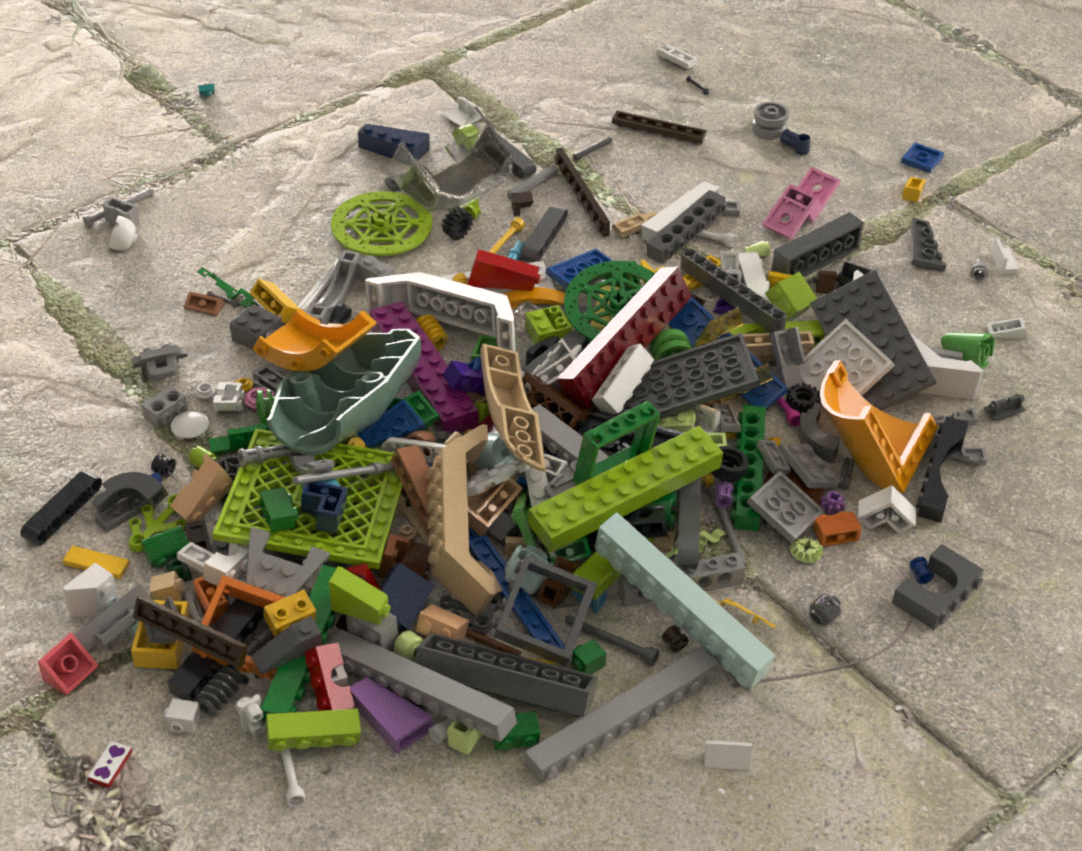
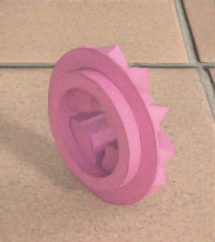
M259 387L249 390L244 396V403L247 408H252L255 411L257 390L262 389L263 398L267 397V388Z

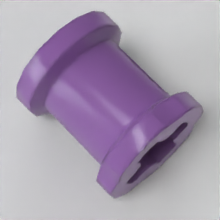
M723 481L716 485L717 496L715 497V504L720 508H728L733 503L731 494L734 488L731 483Z

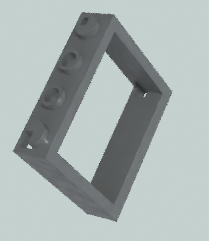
M525 555L523 562L518 561L514 573H517L516 579H511L507 588L510 595L508 599L504 597L501 603L500 610L503 613L501 617L496 616L492 628L496 629L493 637L566 666L574 650L597 583ZM527 569L584 592L563 649L505 626Z

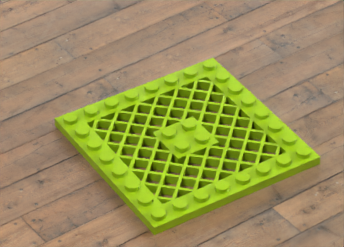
M256 428L247 449H253L255 446L265 448L283 444L271 431ZM338 443L331 450L323 454L314 455L315 461L323 459L334 461V465H340L331 470L335 471L370 466L371 463L377 462L381 464L391 463L390 460L394 453ZM288 456L265 460L261 464L255 462L246 464L244 467L240 465L213 531L212 540L249 546L250 529L254 527L270 533V538L265 547L267 550L308 556L311 547L330 552L329 561L352 565L367 564L369 568H380L403 489L395 469L382 472L379 475L365 474L367 476L365 479L361 478L364 475L336 479L339 485L348 488L347 493L351 495L347 497V509L344 511L341 519L342 523H340L336 534L338 536L332 538L330 535L335 533L316 530L315 514L301 512L302 484L295 485L293 483V477L300 476L297 471L289 472L295 469ZM267 479H270V480H271L270 482H267V483L264 482V481L267 480ZM373 483L375 486L370 488L368 485ZM285 487L286 493L292 496L293 508L296 507L298 513L302 514L296 520L295 527L297 529L292 531L286 529L274 531L273 533L270 531L266 519L261 517L264 515L262 509L255 510L253 508L260 505V491ZM360 488L363 489V491H361V492H357V491H356L357 489H360ZM369 496L371 499L366 501L364 498ZM357 501L359 504L354 506L352 503ZM363 510H366V511H367V512L364 513V514H361V513H360V511H363ZM354 515V518L349 519L348 516ZM255 519V522L253 523L248 522L249 520ZM306 521H308V522L310 523V524H307V525H305V526L302 524V523H304V522H306ZM360 523L363 525V526H361V527H359V528H357V527L355 526V525L360 524ZM349 528V530H350L349 532L345 533V532L343 531V530ZM313 530L317 531V533L311 534L310 532ZM355 537H357V538L359 539V540L354 541V542L351 540L352 538H355Z

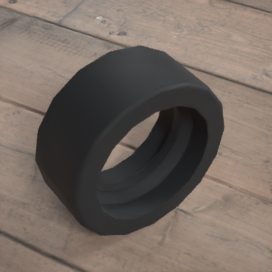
M720 446L719 448L723 452L722 460L730 461L738 468H730L721 464V467L711 472V474L721 481L737 482L741 480L748 467L746 455L735 447Z

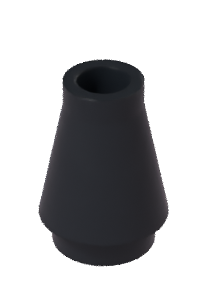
M343 303L336 306L330 324L343 325L351 317L352 309Z

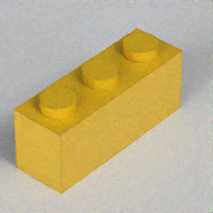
M258 278L250 291V294L267 311L281 317L283 323L291 321L295 312L300 309L272 282Z

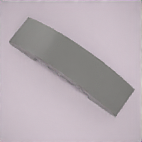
M301 453L288 455L289 461L300 475L328 472L335 466L334 461L329 459L315 461L314 455Z

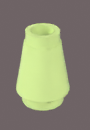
M761 241L745 247V253L758 252L759 257H767L771 255L769 242Z

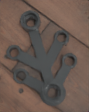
M444 595L440 598V607L445 610L453 607L471 613L473 617L462 615L457 610L450 611L469 620L468 625L472 626L474 631L486 634L493 629L491 617L495 611L499 610L500 600L493 597L484 613L477 616L459 600L453 599L449 595Z

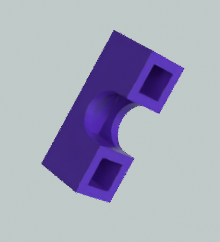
M451 360L443 373V377L453 390L486 395L482 366L480 365L475 372L466 363Z

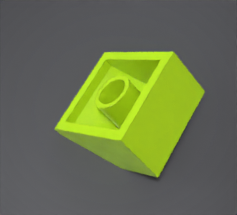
M800 272L778 282L765 292L769 301L786 313V322L795 320L811 308L810 302L817 299Z

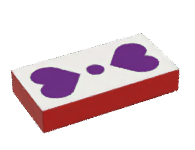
M111 741L88 775L89 782L110 788L132 754V748Z

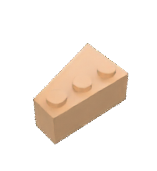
M206 453L202 458L204 463L200 469H195L191 474L194 478L188 486H183L170 506L188 524L202 521L204 516L218 504V501L230 492L234 482L226 471Z
M512 478L497 485L492 483L493 485L486 488L485 491L467 497L468 527L479 536L487 532V529L502 511H506L522 491L523 487Z

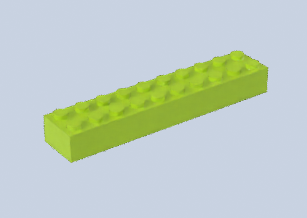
M697 426L530 508L528 525L549 552L552 553L598 530L615 513L623 517L719 469L723 452L700 426Z

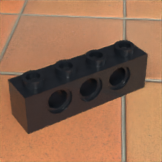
M664 506L641 508L623 516L645 538L668 536ZM598 530L586 535L589 546L596 544Z

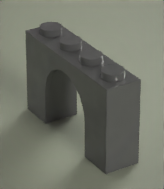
M943 544L930 555L927 569L946 580L953 590L946 593L930 592L906 578L895 589L892 601L894 605L933 630L940 624L943 625L947 621L951 612L955 613L960 607L963 600L967 601L974 589L977 590L983 583L982 574L984 569Z

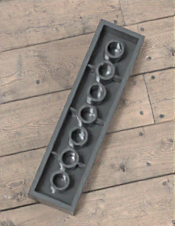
M430 633L417 647L415 663L469 688L481 689L487 694H500L509 700H522L532 706H544L550 711H563L572 717L585 716L594 701L598 677L435 633Z

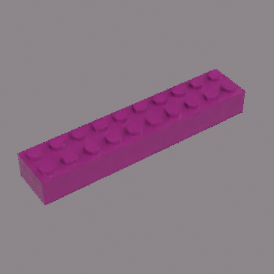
M400 301L370 310L369 316L377 322L372 329L374 333H389L392 329H410L420 337V360L417 368L408 379L407 384L413 393L420 391L439 414V418L434 423L437 429L450 433L455 431L462 433L479 424V411L465 391L453 390L445 380L443 373L448 365L404 302Z

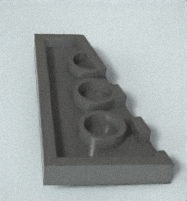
M912 218L910 223L911 264L918 267L945 271L947 266L942 261L943 256L938 251V243L933 238L934 233L929 221Z

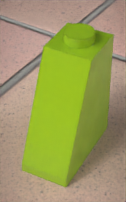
M337 567L329 581L332 611L380 625L383 618H387L390 612L388 595L346 569Z

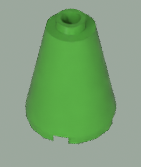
M948 332L946 335H943L941 345L945 350L962 352V360H971L981 369H985L989 364L987 361L988 356L992 357L995 338L991 337L993 334Z

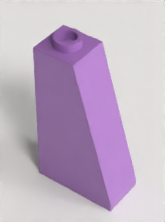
M367 677L350 687L355 708L358 709L359 713L396 754L429 734L428 730L433 726V717L424 710Z

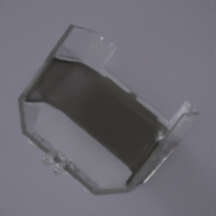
M477 106L473 108L460 134L455 137L457 140L452 145L448 143L445 146L446 151L455 163L439 171L435 170L430 175L421 162L413 157L402 142L399 144L386 170L402 191L430 212L438 213L450 209L453 210L454 207H465L472 200L475 199L476 201L483 194H490L497 187H503L508 183L512 172L514 154Z

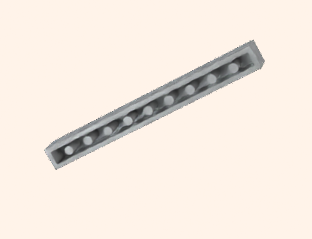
M341 629L326 643V645L339 644L344 663L343 667L348 672L356 673L364 679L367 677L384 688L394 691L397 695L409 698L416 704L426 706L435 713L443 714L450 720L462 723L471 730L479 731L488 738L501 742L517 724L513 707Z
M701 646L525 751V766L540 783L555 778L559 772L573 767L577 761L591 756L600 747L609 745L615 738L627 734L630 729L638 724L642 725L648 718L655 714H660L669 705L678 703L684 696L694 693L702 685L714 681L717 677L719 663Z

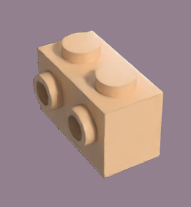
M431 604L420 612L416 632L423 634L424 637H427L430 633H435L463 641L469 620Z

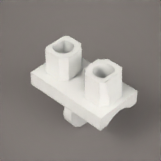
M258 694L254 695L253 698L243 697L236 703L241 729L244 733L250 731L253 737L265 731L264 721L261 720L263 718L261 698Z

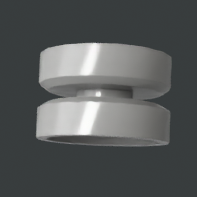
M776 102L758 104L754 109L753 133L763 139L780 138L783 131L787 129L788 109Z

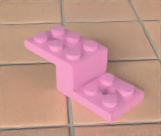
M811 167L798 187L792 184L788 185L762 223L763 227L792 240L806 219L811 222L815 221L839 186L840 180ZM816 185H820V186H821V188H820L819 190H817V191H814V190H813V187H814V186H816ZM784 216H790L788 221H782Z

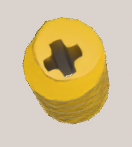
M428 314L418 317L416 321L436 350L440 351L443 349L449 337L435 316Z

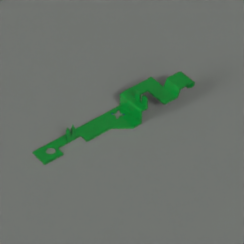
M203 267L197 271L203 277L208 275L217 281L215 285L226 292L228 299L233 300L241 293L246 297L240 302L245 308L253 304L259 306V304L253 301L255 298L244 289L236 290L218 278L216 274H212Z

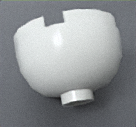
M118 215L108 248L116 251H125L132 244H136L138 234H135L136 227L131 220Z

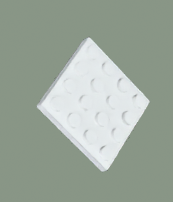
M847 319L839 324L805 356L806 363L798 364L802 381L807 386L810 384L811 388L815 386L820 391L822 382L833 362L841 360L848 373V381L861 396L895 366L886 355Z

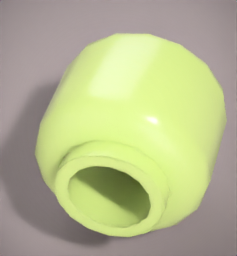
M405 631L395 640L394 651L397 655L415 662L417 647L424 639L412 631Z

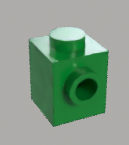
M592 639L573 650L572 667L575 671L592 675L606 666L607 652Z

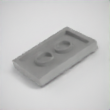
M780 443L778 448L783 457L808 488H837L839 481L835 478L834 473L825 466L824 461L815 454L809 444Z

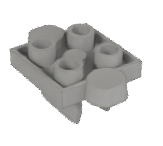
M165 344L161 346L162 348L158 349L146 348L143 352H140V356L131 358L132 368L141 367L142 370L147 369L151 380L172 377L177 373L176 362L187 357L188 352L186 347H178L173 344Z

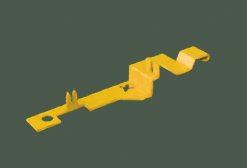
M729 598L722 600L721 603L715 600L721 607L728 604L739 608L749 615H754L752 620L754 626L761 619L768 626L776 627L775 624Z

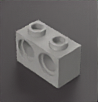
M169 386L141 404L144 419L158 429L168 424L177 415L188 410L186 396L173 386Z

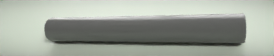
M609 136L573 154V158L578 160L611 143L612 138Z

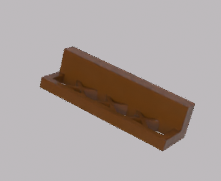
M526 372L522 377L523 386L527 382L531 385V392L526 393L528 402L536 407L539 405L536 394L543 393L545 402L540 403V405L546 406L545 409L551 412L550 404H558L559 412L553 415L559 416L561 421L564 422V414L570 413L574 416L568 425L570 428L573 429L579 419L585 421L590 415L535 374Z

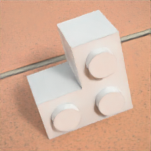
M891 485L859 500L858 518L869 529L887 522L899 534L915 527L916 508Z

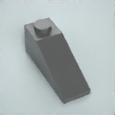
M310 616L289 626L255 652L251 658L261 675L305 655L304 652L316 646H321V631Z

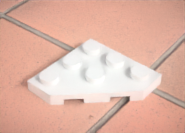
M515 458L511 460L512 463L505 464V462L496 464L490 470L488 468L480 469L476 472V475L470 477V481H467V497L485 491L486 488L493 485L492 482L494 485L508 480L517 473V470L518 473H522L528 470L530 466Z

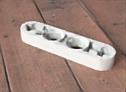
M390 437L383 442L381 448L382 451L395 453L397 447L403 448L405 445H418L422 453L424 447L429 449L430 456L424 454L425 461L434 463L436 453L439 455L442 448L447 444Z

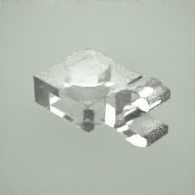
M529 301L518 306L515 313H513L515 328H518L523 320H525L526 312L541 308Z

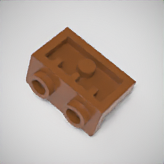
M389 535L378 570V577L385 578L387 571L393 567L394 563L402 562L410 540L399 535Z

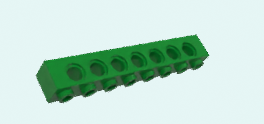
M743 405L742 412H738L741 432L736 433V437H740V439H736V448L746 455L748 467L744 477L737 482H733V492H736V494L732 496V506H735V509L732 508L731 520L734 521V529L758 531L760 514L747 501L762 487L763 456L756 444L759 440H764L766 407Z

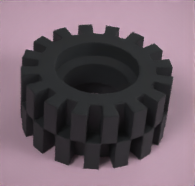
M454 207L453 211L450 209L448 211L449 214L445 215L446 219L442 220L444 223L441 227H443L442 231L452 239L460 240V237L464 238V234L467 235V231L471 230L470 226H473V222H471L473 218L463 208Z
M799 383L795 386L792 385L788 389L786 402L792 410H797L800 414L802 412L807 413L808 409L813 408L815 402L820 404L821 401L820 391L815 386L811 388L810 384L805 386V383H802L801 386Z

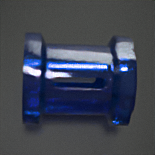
M922 556L911 560L909 567L915 572L916 581L919 584H926L934 578V574L927 566V559Z

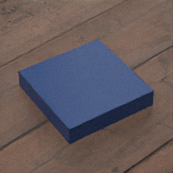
M915 142L904 154L901 163L931 173L943 159L944 152Z

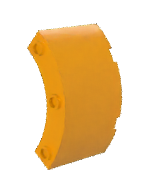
M300 308L295 312L291 321L267 338L260 336L253 350L259 356L279 367L292 371H312L323 367L370 332L377 322L362 310L347 324L329 323L325 325Z

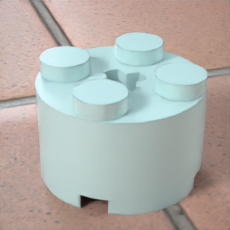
M488 433V442L479 455L476 465L479 469L488 468L490 470L496 464L505 462V464L512 463L511 460L517 457L506 447L498 433Z
M519 545L505 566V580L510 583L511 579H516L517 573H514L518 561L523 562L525 555L552 566L553 563L552 561L551 563L547 561L548 556L540 549L531 545H527L526 548ZM527 569L520 587L526 593L534 594L535 591L540 590L543 580L547 577Z

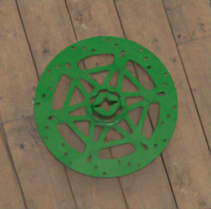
M624 261L603 262L584 269L572 279L565 292L564 310L568 321L579 334L593 341L601 330L591 326L588 322L595 321L607 326L610 322L601 319V317L610 315L612 320L633 298L632 295H636L643 288V286L623 278V275H631L647 283L655 275L654 272L638 264ZM607 274L612 275V278L594 286L588 284L597 277ZM616 283H619L621 290H615ZM612 284L610 291L599 289L606 285ZM624 284L635 288V290L625 291ZM580 293L587 295V311L584 313H580L578 308ZM595 293L602 294V295H605V296H604L603 298H601L600 296H598V295L595 294ZM591 298L597 300L600 304L591 308ZM602 308L604 309V312H600V313L594 314L595 312L599 311L600 309H602Z

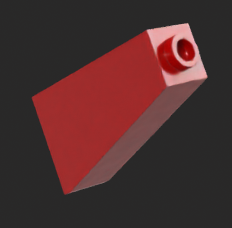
M478 249L468 285L479 288L533 291L534 285L539 284L541 275L538 274L539 266Z

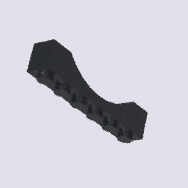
M946 416L944 424L940 423L937 434H940V438H935L933 446L936 452H931L929 463H932V467L927 466L925 478H928V481H923L920 491L924 495L923 497H918L916 508H919L918 517L942 522L949 495L941 481L940 468L949 456L962 449L969 422Z

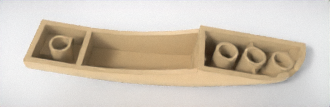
M483 343L480 354L484 388L494 426L501 440L514 456L526 465L545 472L546 466L538 413L532 410L526 397L518 352Z

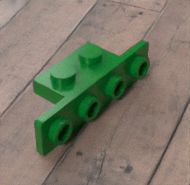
M267 423L228 429V436L209 439L210 451L214 454L238 451L241 448L247 449L256 428L271 430L267 428Z

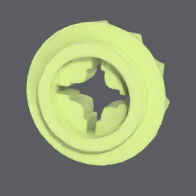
M803 535L801 539L797 538L791 543L790 552L800 562L813 563L822 557L823 546L820 545L819 540L814 541L812 537L808 539ZM806 546H809L810 549H808V551L806 550V553H805V552H804V548H805Z

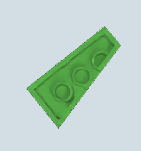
M526 488L520 492L511 516L514 524L519 526L526 545L535 547L536 542L533 538H536V534L528 525V514L532 505L529 490Z

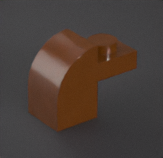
M559 556L556 558L554 566L573 574L578 564ZM546 578L542 582L537 599L550 606L557 607L562 604L572 588Z

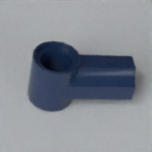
M788 129L783 131L780 141L795 148L797 154L806 155L810 151L811 137L809 135L797 134Z

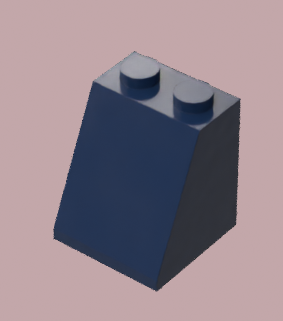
M401 563L389 569L379 588L380 591L388 595L389 613L397 617V630L400 632L410 628L435 587L434 584Z

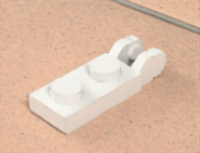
M664 45L662 49L659 48L657 50L659 57L662 59L666 58L685 69H690L698 62L696 57L670 45Z

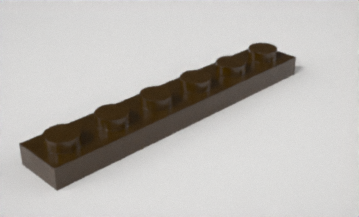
M618 110L612 118V124L620 127H628L702 144L707 130Z
M144 596L136 598L133 613L134 619L237 668L244 666L248 645Z

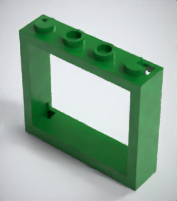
M649 401L583 434L573 477L576 485L651 449L661 414ZM636 430L631 446L596 463L599 448Z

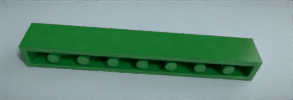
M326 565L322 566L309 596L316 609L315 623L321 631L322 645H326L328 639L327 631L329 628H333L336 619L335 611L331 609L329 581L337 568ZM305 655L278 667L261 707L263 712L262 721L266 722L267 714L297 712L296 705L298 701L303 700L305 694L304 686L306 682L309 683L311 681L309 668L305 662Z

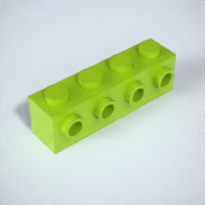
M358 709L267 714L266 716L267 750L283 751L289 748L304 750L309 747L329 748L335 745L349 747L359 744L361 727Z

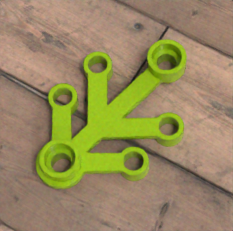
M178 494L168 497V507L155 521L153 520V507L144 505L141 508L147 527L143 533L140 532L142 524L139 518L135 517L129 520V528L133 533L128 541V547L131 551L142 552L141 540L149 538L153 534L161 533L182 525L181 527L185 532L184 524H186V521L183 519L164 524L175 512L170 506Z

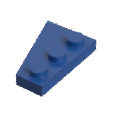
M403 399L385 412L375 424L357 434L368 448L373 449L382 445L390 437L401 438L426 428V425L406 400Z

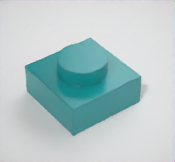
M214 83L198 85L199 95L211 96L212 93H215Z

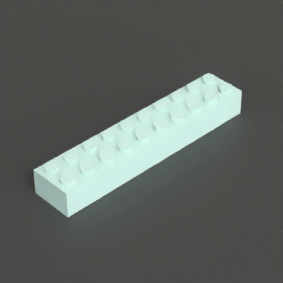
M615 513L599 527L595 544L597 553L601 557H605L615 570L625 575L630 584L637 586L647 599H651L662 613H666L673 620L677 627L685 630L690 639L698 642L720 663L725 671L733 674L740 685L746 686L751 690L768 674L775 654L621 515Z

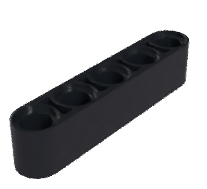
M84 470L80 471L22 526L20 536L36 545H43L100 490L102 479Z

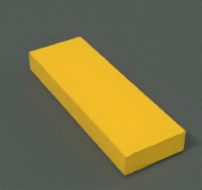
M73 545L63 559L64 565L86 570L94 563H97L110 572L113 578L120 580L130 565L128 559Z

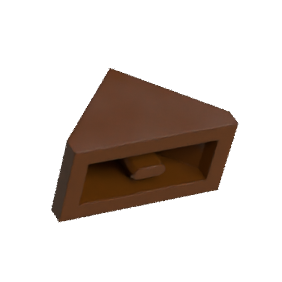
M819 270L816 273V293L828 294L834 291L837 277L836 271Z

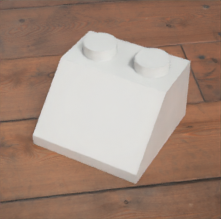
M97 563L91 565L62 588L69 616L72 618L97 616L118 599L113 575Z

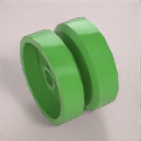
M679 329L664 330L649 344V351L654 361L692 349L687 335Z

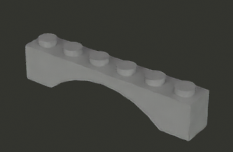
M343 250L337 260L336 268L326 293L317 303L311 304L306 313L320 320L321 324L328 325L330 323L336 306L342 304L357 278V263L361 261L360 253Z

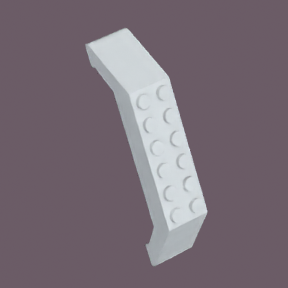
M858 270L855 271L853 280L863 276V274ZM911 334L937 384L919 393L972 400L977 397L983 369L971 360L961 361L941 358Z
M421 272L368 278L365 280L368 313L370 310L403 301L413 314L420 316L431 314L435 316L437 321L496 337L499 348L516 352L514 317L506 295Z

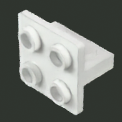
M704 404L691 408L696 414L694 428L700 426L706 433H721L719 410Z

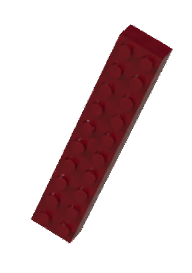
M661 267L557 378L569 400L582 409H590L595 404L592 401L593 397L627 348L637 344H641L646 348L690 300L692 296L678 267Z

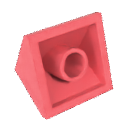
M72 632L38 661L43 681L65 695H68L99 666Z

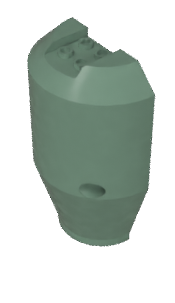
M392 329L389 333H367L319 369L312 371L290 370L279 384L270 416L266 420L271 432L283 445L295 452L306 455H318L331 450L336 444L371 427L381 418L417 368L421 356L420 337L410 329Z

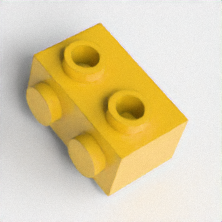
M305 589L264 607V618L274 637L278 636L289 626L310 616L314 621L316 620V609Z

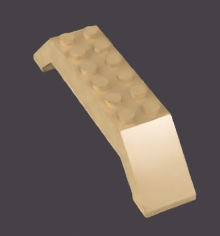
M484 424L443 447L439 455L435 456L432 467H429L427 471V479H429L427 495L430 496L427 511L430 512L428 529H430L428 546L431 547L428 563L431 564V573L475 616L484 612L495 595L494 576L488 575L469 554L466 466L469 463L475 464L488 442L487 425Z

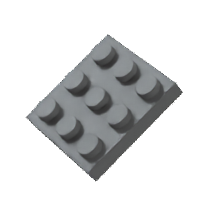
M781 471L775 474L747 501L755 511L791 543L814 522L816 517H819L824 512L817 503Z

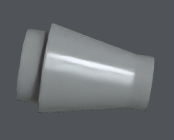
M977 259L971 269L970 274L974 280L982 281L988 276V270L982 259Z

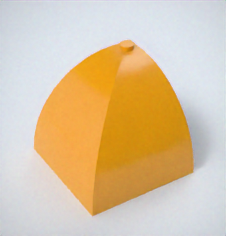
M841 360L834 361L821 385L820 398L823 406L861 472L870 481L883 489L892 485L900 493H904L938 429L932 414H924L919 424L895 418L879 410L865 400L847 379L848 373Z

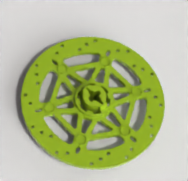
M390 191L369 192L352 197L342 203L335 210L331 218L332 234L342 246L353 252L371 256H391L412 250L428 238L433 225L432 215L421 201L406 194ZM381 201L394 202V204H371V203H372V202H381ZM355 208H362L352 219H345ZM403 208H410L417 214L418 218H411ZM363 213H366L368 218L360 217L363 215ZM401 213L405 218H399L397 215ZM412 227H418L411 237L406 240L402 238ZM345 228H352L360 239H353L346 232ZM358 228H363L367 230L363 234ZM397 228H404L401 233H398L396 230ZM370 242H393L394 244H391V245H370L369 243H370Z

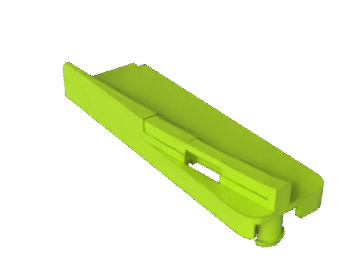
M646 538L650 543L653 544L654 538ZM596 551L573 574L597 583L592 598L596 600L622 573L615 570L611 563L605 557H601ZM572 588L573 590H575V591H577V592H579V593H581V594L584 593V592H582V591H580V590H577V589H575V588Z

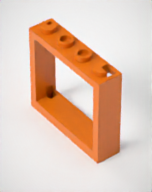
M222 575L201 623L209 626L223 594L262 608L285 597ZM192 646V652L200 654L202 658L209 657L221 665H230ZM248 655L245 657L244 666L237 668L244 673L251 672L256 674L263 680L264 678L273 680L278 668H275L261 675L251 656Z

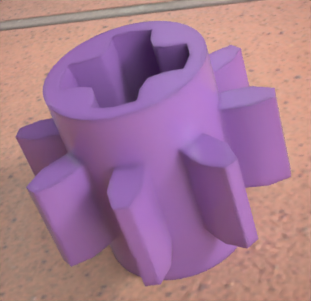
M836 491L827 492L826 497H821V508L828 515H835L840 510L844 511L845 497H842Z

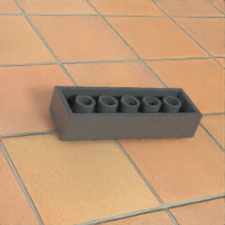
M849 212L774 249L771 271L790 275L800 272L803 277H806L859 249L864 222Z

